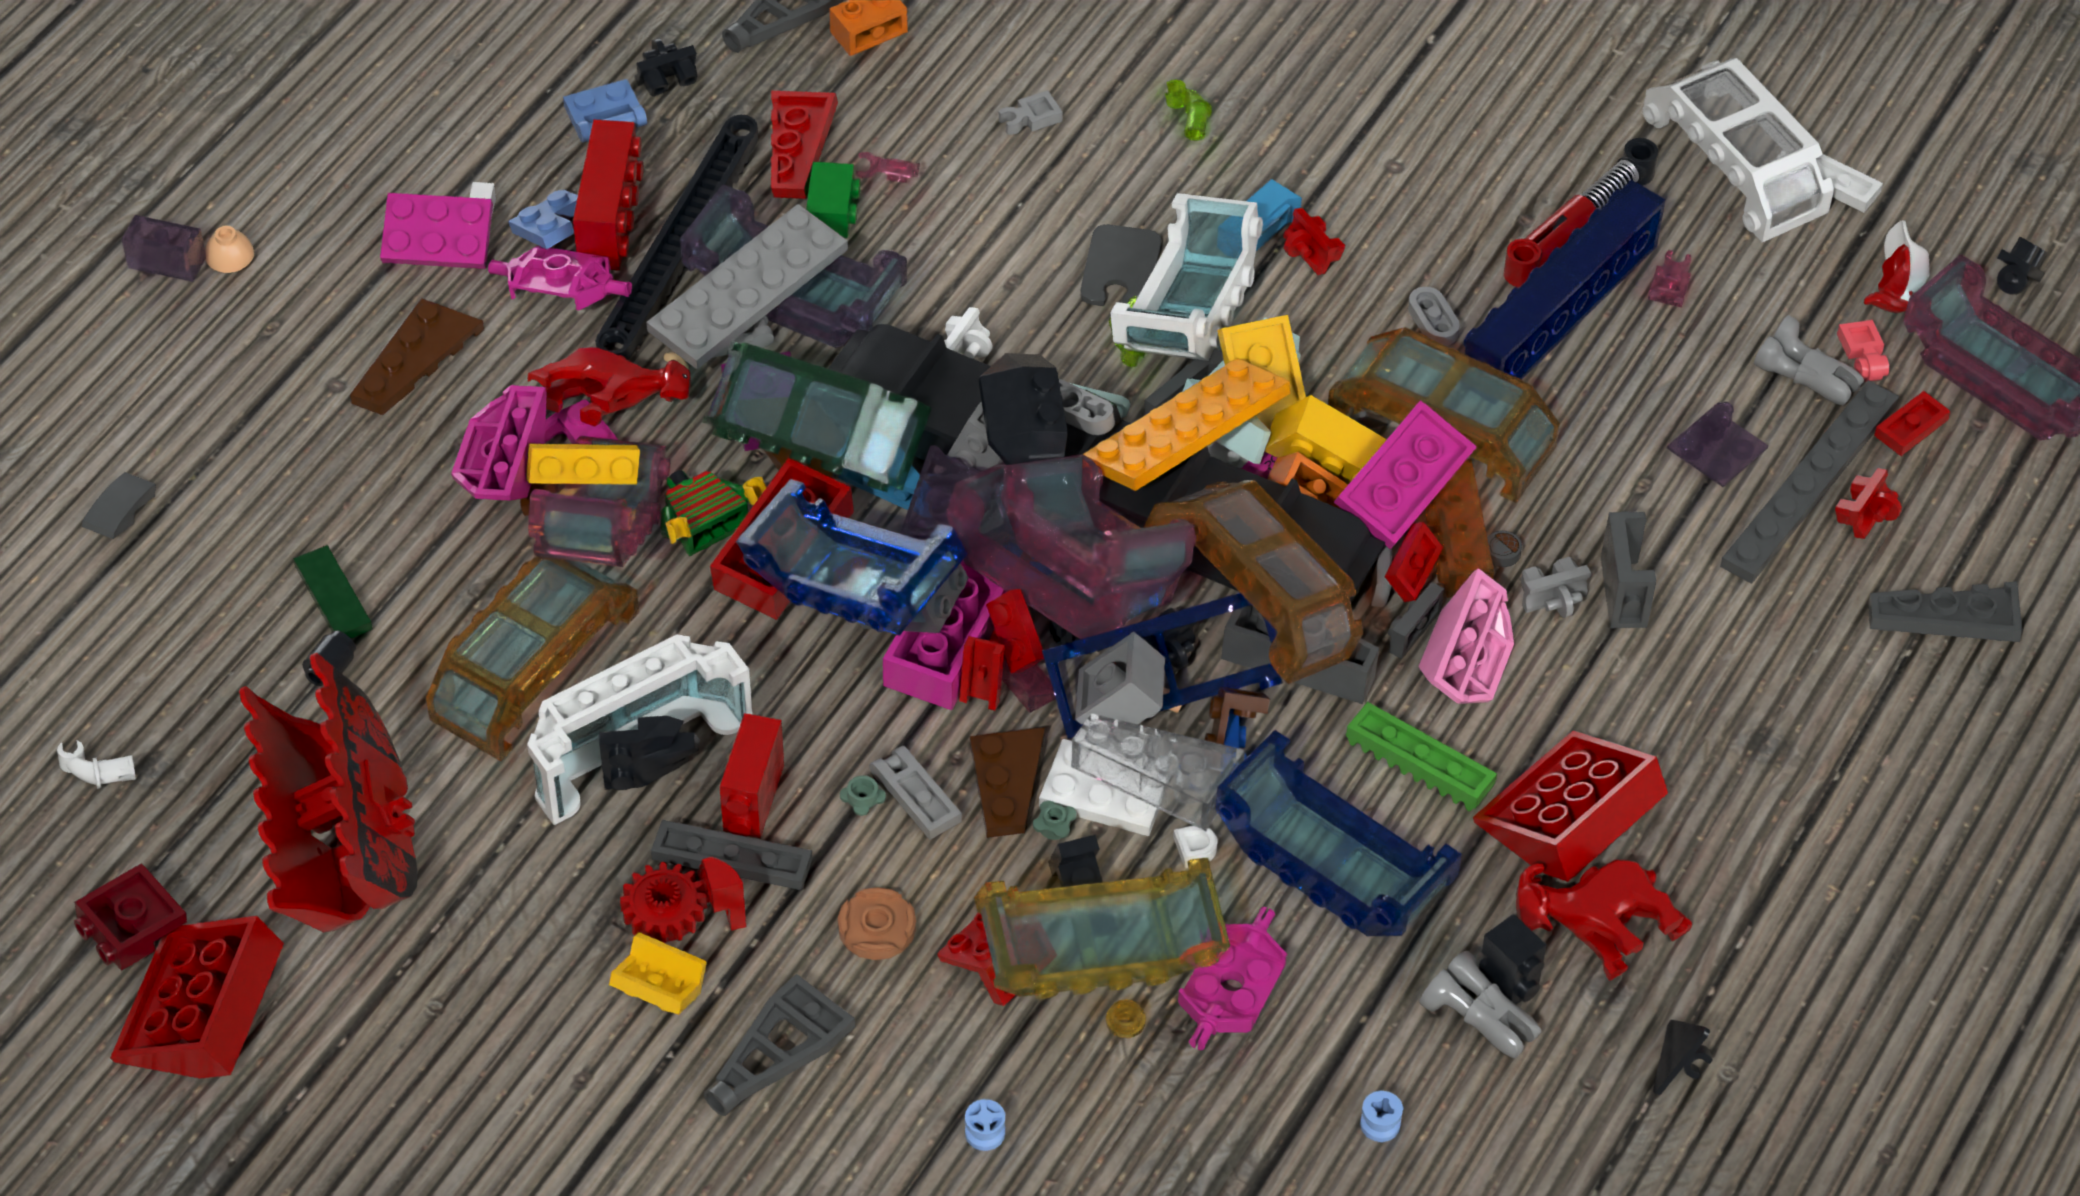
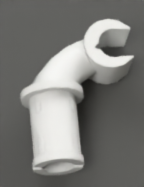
M76 740L77 750L73 754L64 752L62 743L57 748L60 768L87 783L97 785V789L101 788L102 784L136 780L132 755L97 761V758H93L92 762L85 760L84 747L78 740Z

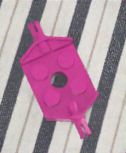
M536 246L521 256L512 258L510 262L492 259L488 266L490 274L508 277L511 299L516 298L515 291L517 289L527 290L532 293L539 292L557 295L562 298H574L576 310L580 311L603 299L606 295L616 294L629 297L632 292L631 282L613 280L609 258L605 256L556 248L545 249L541 246Z
M1261 907L1252 924L1214 925L1210 942L1185 988H1180L1178 993V1003L1197 1023V1028L1189 1040V1044L1193 1048H1196L1198 1044V1050H1204L1211 1034L1216 1035L1217 1032L1247 1033L1252 1030L1286 965L1287 953L1267 933V929L1275 917V912L1269 908L1266 914L1267 907ZM1226 980H1236L1241 983L1242 988L1236 991H1229L1221 984Z

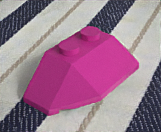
M510 385L502 392V396L487 404L469 420L451 475L475 499L512 501L527 498L532 484L526 479L529 444H545L547 395L545 387Z

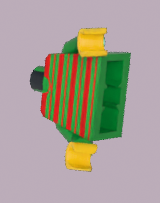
M675 471L667 479V486L670 489L665 493L666 506L663 507L660 513V533L664 538L670 539L671 544L676 543V540H680L690 557L731 536L748 514L747 503L754 505L767 486L762 477L751 478L743 485L725 479H719L708 471L691 479L684 471Z

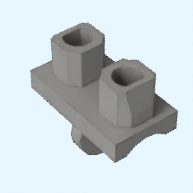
M1571 557L1557 560L1553 564L1552 575L1544 576L1541 569L1536 566L1524 569L1521 576V585L1524 591L1522 606L1525 612L1529 613L1543 608L1547 611L1557 609L1563 618L1572 616L1573 604L1582 602V597L1587 596L1588 593L1587 580L1591 577L1588 566L1578 567Z

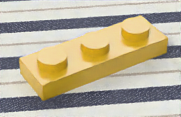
M529 444L526 479L529 483L637 484L640 449L637 445Z

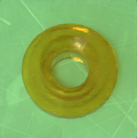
M1122 999L1115 1002L1106 1014L1108 1030L1120 1038H1132L1139 1035L1146 1024L1144 1010L1133 1000ZM1122 1019H1129V1020H1131L1132 1022H1130V1023H1123V1022H1120V1020H1122Z

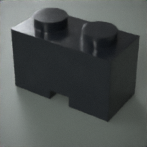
M1512 914L1484 935L1482 953L1486 957L1480 961L1479 970L1492 984H1497L1501 992L1514 1004H1518L1521 1001L1528 1002L1540 989L1539 983L1541 972L1544 968L1547 944L1516 915Z

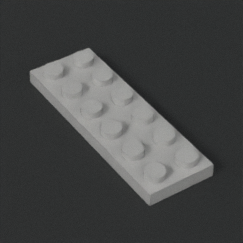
M797 204L646 322L647 331L694 368L698 369L848 250V241Z

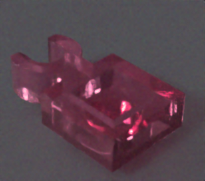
M1668 250L1665 254L1663 267L1657 265L1648 299L1682 307L1691 278V273H1688L1691 255L1686 254L1683 262H1675L1672 260L1673 251Z

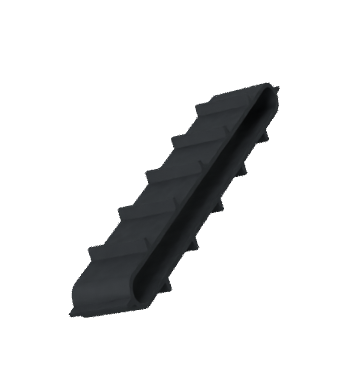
M878 324L870 331L856 330L811 390L809 398L822 403L828 415L840 425L853 431H857L859 427H862L871 432L879 433L886 439L891 440L903 455L906 452L949 470L953 465L956 466V464L948 459L947 454L965 424L980 404L981 395L978 379L991 366L948 349L940 334H936L932 341H928L894 326ZM1072 399L1063 401V407H1072L1077 404V401ZM1114 405L1112 406L1115 425L1105 434L1092 435L1066 423L1068 433L1062 479L1059 486L1023 485L1018 479L1009 493L1011 497L1064 518L1068 530L1072 533L1081 525L1153 555L1158 569L1163 570L1167 562L1241 593L1244 592L1251 579L1262 585L1261 591L1272 597L1279 594L1290 600L1289 606L1304 614L1311 611L1321 618L1326 614L1342 616L1385 546V542L1372 537L1366 525L1353 514L1302 494L1297 480L1292 478L1285 487L1210 456L1207 446L1137 491L1084 467L1083 453L1131 424L1121 420L1118 408ZM964 471V472H966L967 474H969V475H971L972 477H974L975 479H977V480H979L980 482H982L983 484H985V482H983L982 480H980L979 478H977L976 476H974V475L971 474L970 472Z

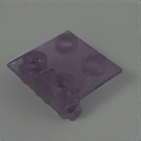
M1726 401L1716 403L1667 446L1668 450L1722 487L1728 484L1768 449L1767 444L1732 421L1734 408Z

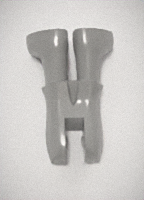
M1787 315L1776 330L1774 337L1769 336L1762 344L1755 357L1754 365L1764 371L1775 372L1793 379V383L1807 386L1835 404L1845 405L1851 398V392L1857 391L1864 382L1862 375L1849 365L1827 356L1820 349H1812L1806 346L1799 339L1800 323L1794 317Z
M1463 951L1458 954L1449 964L1447 971L1445 969L1441 970L1428 985L1419 1001L1423 1007L1432 1012L1444 1005L1455 1009L1464 1017L1463 1021L1475 1027L1494 1047L1513 1059L1517 1058L1524 1050L1520 1038L1526 1042H1532L1541 1034V1029L1536 1021L1527 1012L1510 1001L1501 992L1497 984H1492L1478 968L1476 957L1469 951ZM1460 986L1467 987L1478 997L1474 1000Z

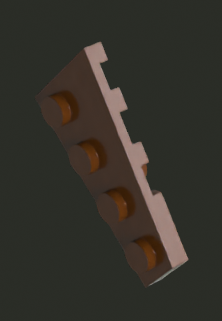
M421 298L351 392V403L384 415L415 389L414 383L423 376L427 375L429 377L439 369V362L449 354L454 356L464 348V341L472 335L477 337L483 332V320Z

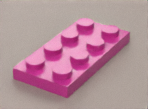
M1420 400L1342 491L1334 503L1342 510L1359 518L1366 525L1369 532L1377 539L1384 541L1385 545L1391 550L1477 446Z

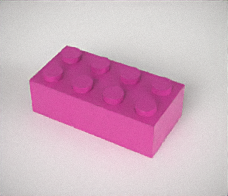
M944 551L936 566H941L947 554L951 552ZM957 555L966 571L968 580L940 632L898 631L882 659L884 687L949 710H953L960 697L963 650L968 636L989 641L995 628L986 604L1009 590H1013L1012 573Z

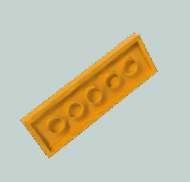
M1237 358L1083 453L1084 467L1137 491L1290 394V382Z

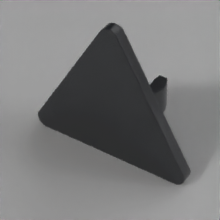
M1677 1020L1669 1021L1653 1093L1661 1095L1682 1068L1691 1078L1698 1079L1701 1076L1699 1067L1692 1064V1062L1702 1059L1710 1064L1713 1061L1710 1050L1706 1046L1701 1045L1709 1036L1710 1029Z

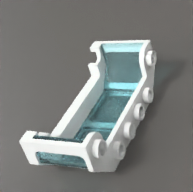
M1177 193L1172 201V208L1176 209L1177 221L1175 224L1170 223L1168 225L1169 242L1132 308H1130V304L1116 302L1110 312L1113 342L1124 345V348L1130 351L1209 361L1215 348L1220 347L1217 330L1231 326L1235 309L1241 307L1246 288L1251 287L1255 274L1253 265L1257 241L1262 233L1263 220L1261 217H1258L1257 203Z
M676 634L542 701L538 712V724L534 734L531 733L527 744L528 753L533 759L537 787L534 794L535 800L553 825L576 814L580 808V795L571 783V780L602 765L599 732L638 730L637 717L667 715L683 720L686 723L701 715L716 733L730 735L738 732L744 713L752 714L749 668L729 643L716 641L714 647L691 643L689 636Z

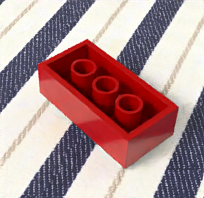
M593 119L573 217L576 252L608 257L610 269L620 271L622 257H628L629 236H626L627 231L632 232L634 227V211H631L632 206H637L639 200V186H636V182L643 180L644 163L638 160V157L641 155L642 140L641 137L636 136L635 122Z
M788 458L711 563L710 570L714 590L777 620L853 514L854 507L851 487Z

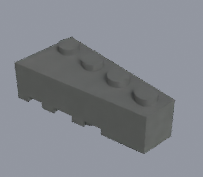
M1250 579L1225 626L1221 659L1363 704L1375 680L1379 648L1339 626L1333 629L1321 622V617L1311 611L1304 614L1289 606L1290 600L1279 594H1276L1274 597L1261 591L1262 585Z

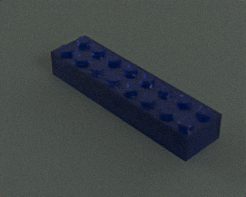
M1630 180L1621 190L1616 189L1605 206L1601 209H1595L1588 222L1581 229L1576 228L1561 248H1555L1549 255L1548 260L1540 268L1536 267L1531 271L1527 281L1520 288L1515 287L1512 289L1506 301L1499 308L1494 307L1478 328H1472L1468 332L1463 342L1465 353L1460 365L1462 370L1460 386L1495 407L1657 248L1666 199L1633 180Z

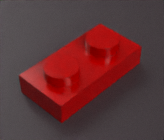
M1923 391L1876 426L1874 436L1898 455L1902 456L1947 422L1951 411Z
M1424 522L1411 525L1384 576L1404 602L1417 599L1443 549L1441 543Z
M1021 589L1009 590L986 604L999 642L1005 645L1004 656L1011 674L1023 672L1046 659Z

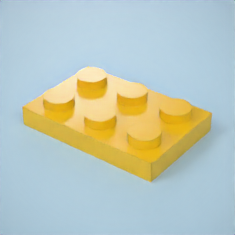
M1288 315L1217 330L1225 365L1239 358L1289 380L1291 393L1255 415L1268 429H1270L1276 413L1306 397Z

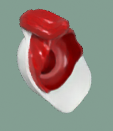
M1904 220L1894 225L1886 236L1884 242L1886 260L1882 264L1883 277L1878 283L1879 292L1869 294L1864 299L1865 305L1871 304L1891 313H1902L1908 310L1912 300V293L1917 292L1930 276L1929 253L1925 248L1911 240Z

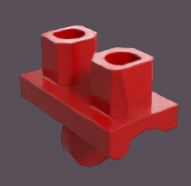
M1303 208L1294 209L1293 221L1283 234L1286 239L1284 251L1290 257L1301 256L1317 275L1326 274L1330 262L1340 260L1345 250V244L1339 238L1330 239L1325 234L1326 223L1321 217H1310Z
M1877 468L1871 478L1857 475L1850 488L1851 497L1856 501L1840 499L1835 507L1838 523L1851 525L1855 538L1865 539L1876 521L1896 520L1902 512L1901 503L1898 501L1899 495L1897 492L1891 491L1886 485V478L1888 476L1886 469Z

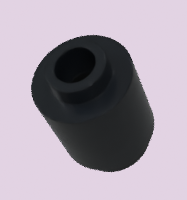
M332 631L329 635H324L302 663L306 678L316 686H324L321 679L313 671L310 662L311 654L316 652L340 673H343L354 659L356 646L353 640L340 631Z

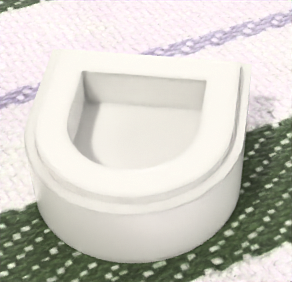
M1192 825L1174 830L1173 838L1184 868L1205 864L1215 857L1217 837L1210 828L1203 825Z

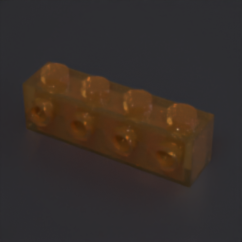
M1470 458L1466 459L1426 507L1427 525L1433 526V534L1443 546L1439 555L1440 561H1437L1438 583H1444L1447 598L1453 597L1469 576L1478 568L1493 579L1494 576L1472 459Z

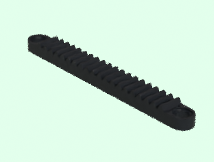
M734 115L724 123L631 278V294L629 297L621 295L598 333L595 341L596 348L609 351L605 349V346L612 342H618L623 347L609 352L621 355L629 360L638 345L641 346L643 335L647 336L648 334L646 322L660 312L661 306L664 307L666 297H670L672 287L677 285V278H681L683 268H687L689 258H693L694 249L699 248L700 239H704L706 229H710L711 220L715 221L717 211H720L722 208V202H726L728 192H732L733 183L738 182V176L743 173L744 164L748 165L750 154L758 142V125L754 118L748 115ZM738 129H746L750 132L745 136L733 134Z

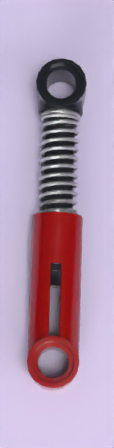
M1646 138L1631 139L1626 143L1623 156L1617 161V164L1584 191L1583 194L1573 196L1524 239H1516L1510 242L1507 246L1503 276L1505 280L1515 287L1524 288L1533 285L1538 278V272L1597 221L1598 215L1632 185L1643 186L1650 183L1654 178L1658 157L1657 145Z

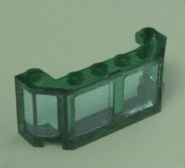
M730 342L726 353L729 357L709 413L702 420V423L714 428L712 435L732 442L735 440L747 445L749 440L753 439L760 442L758 446L760 449L779 455L781 449L790 451L789 458L810 465L812 459L822 462L821 469L837 475H842L843 469L869 479L867 486L887 493L889 487L903 490L932 408L910 397L892 393L868 381L749 343Z

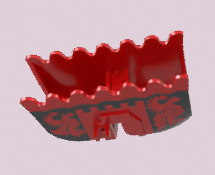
M316 652L311 654L310 662L313 671L321 679L324 687L317 689L315 696L319 706L328 715L329 720L323 721L320 724L292 716L259 697L247 686L240 688L239 694L242 704L253 717V720L244 724L245 734L258 752L249 757V765L252 772L261 781L262 786L253 791V797L267 819L258 824V832L261 839L271 850V854L262 858V864L266 874L274 881L276 888L267 892L268 906L272 911L294 918L324 933L336 931L362 919L370 907L373 909H385L411 897L417 888L418 872L411 839L415 835V820L407 813H403L404 810L413 808L412 802L403 797L408 791L407 778L403 773L401 761L390 735L375 707L362 689ZM332 825H335L336 835L343 845L332 849L312 836L311 830L323 834L331 830Z

